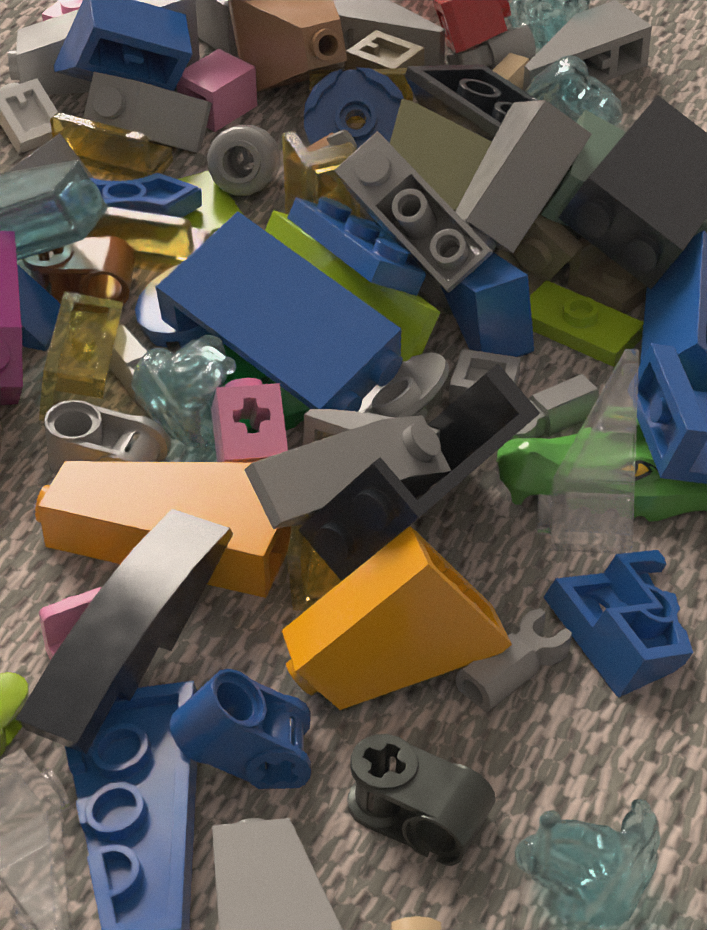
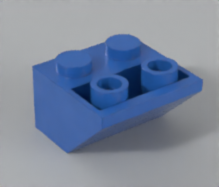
M83 0L55 61L54 72L92 82L93 73L98 72L174 91L193 54L186 14L137 0Z

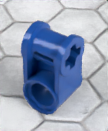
M224 669L216 673L172 714L170 720L171 735L177 747L195 762L211 765L248 781L258 789L300 788L310 779L311 760L307 753L304 752V735L310 729L311 711L306 703L296 697L284 695L253 681L240 671Z

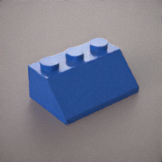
M704 230L693 236L682 253L652 289L647 287L640 360L641 364L651 343L674 346L692 389L701 392H707V233Z

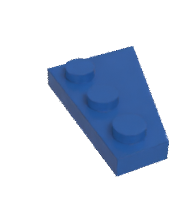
M321 196L318 204L295 198L287 217L289 220L369 282L417 296L426 273L409 255L410 252L398 245L377 222L351 215L352 209L327 197Z

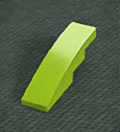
M273 210L265 229L266 232L400 327L402 361L406 362L411 357L423 353L439 317V310L418 294L416 296L369 282L287 218L288 214Z

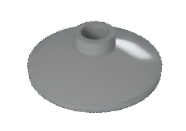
M424 353L413 356L406 362L402 361L399 371L387 385L383 387L376 385L362 399V405L358 412L393 418L421 415L425 418L428 413L426 406L436 396L448 377V363L438 353Z

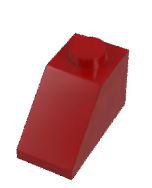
M433 0L440 26L445 29L446 45L455 53L465 51L507 31L504 18L511 16L508 0Z

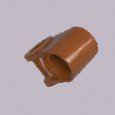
M44 235L31 239L24 244L21 250L22 262L30 270L31 277L45 290L50 282L51 295L65 308L117 310L123 307L129 299L136 256L133 248L126 241L118 237H61ZM49 252L54 253V255L51 257V260L49 257Z

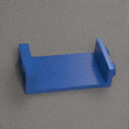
M240 212L235 213L156 285L161 320L178 333L193 320L274 382L280 383L282 388L310 409L358 412L362 405V399L376 385L379 387L387 385L395 377L402 364L400 327Z
M651 343L627 389V394L660 478L707 484V392L694 391L674 346Z

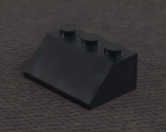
M483 64L408 66L405 78L419 105L490 141H493L514 102L539 101Z

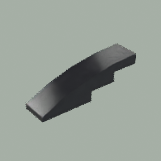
M171 509L124 559L92 599L58 648L16 718L26 731L87 754L116 698L119 697L131 701L158 648L160 647L168 651H172L233 536L232 530L229 527Z

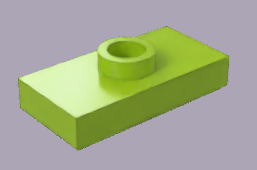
M546 280L530 295L533 332L612 367H615L642 339L643 321Z

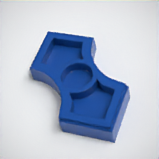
M160 173L126 181H106L84 177L47 197V213L49 216L86 230L112 222L133 220L156 222L168 226L202 206V189Z

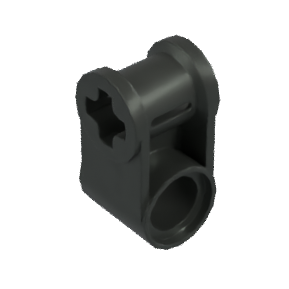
M375 734L364 738L353 749L350 758L351 775L356 782L350 788L347 802L348 810L354 820L368 829L410 846L420 855L428 857L430 852L439 855L435 861L443 865L453 866L460 863L496 802L495 792L490 783L481 774L467 766L448 762L410 745L400 737L389 734ZM391 757L396 759L395 772L390 771ZM369 792L375 794L373 811L368 808Z

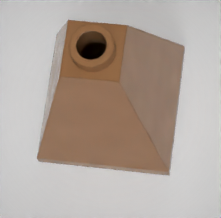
M228 0L239 59L255 66L257 93L326 76L331 72L343 69L348 61L341 20L333 0Z

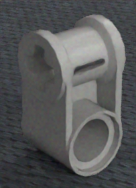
M69 400L58 403L46 413L44 419L49 466L56 475L65 461L161 462L167 457L171 448V440L168 433L154 420L144 416H131L97 407L86 401ZM135 434H140L137 440L133 438Z

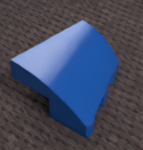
M659 550L616 554L604 573L555 578L543 597L563 625L572 632L574 640L618 698L674 673L685 665L693 654L687 631L678 621L677 613L680 611L676 594L662 591L655 587L648 574L662 572L667 565L664 556ZM599 604L606 608L604 612L602 611Z

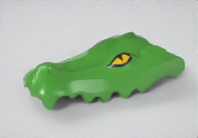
M637 417L601 429L559 438L511 439L498 449L496 462H498L499 479L510 491L512 502L515 505H522L524 499L528 496L538 494L547 497L548 500L563 498L570 512L585 508L590 511V515H603L608 510H614L619 518L633 520L637 516H644L648 521H660L687 512L707 511V484L660 478Z

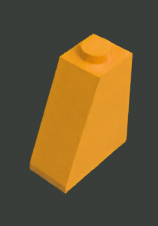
M411 526L406 528L282 629L291 657L286 662V667L293 680L304 692L311 696L317 692L321 693L339 710L467 666L473 661L501 654L512 645L493 605Z

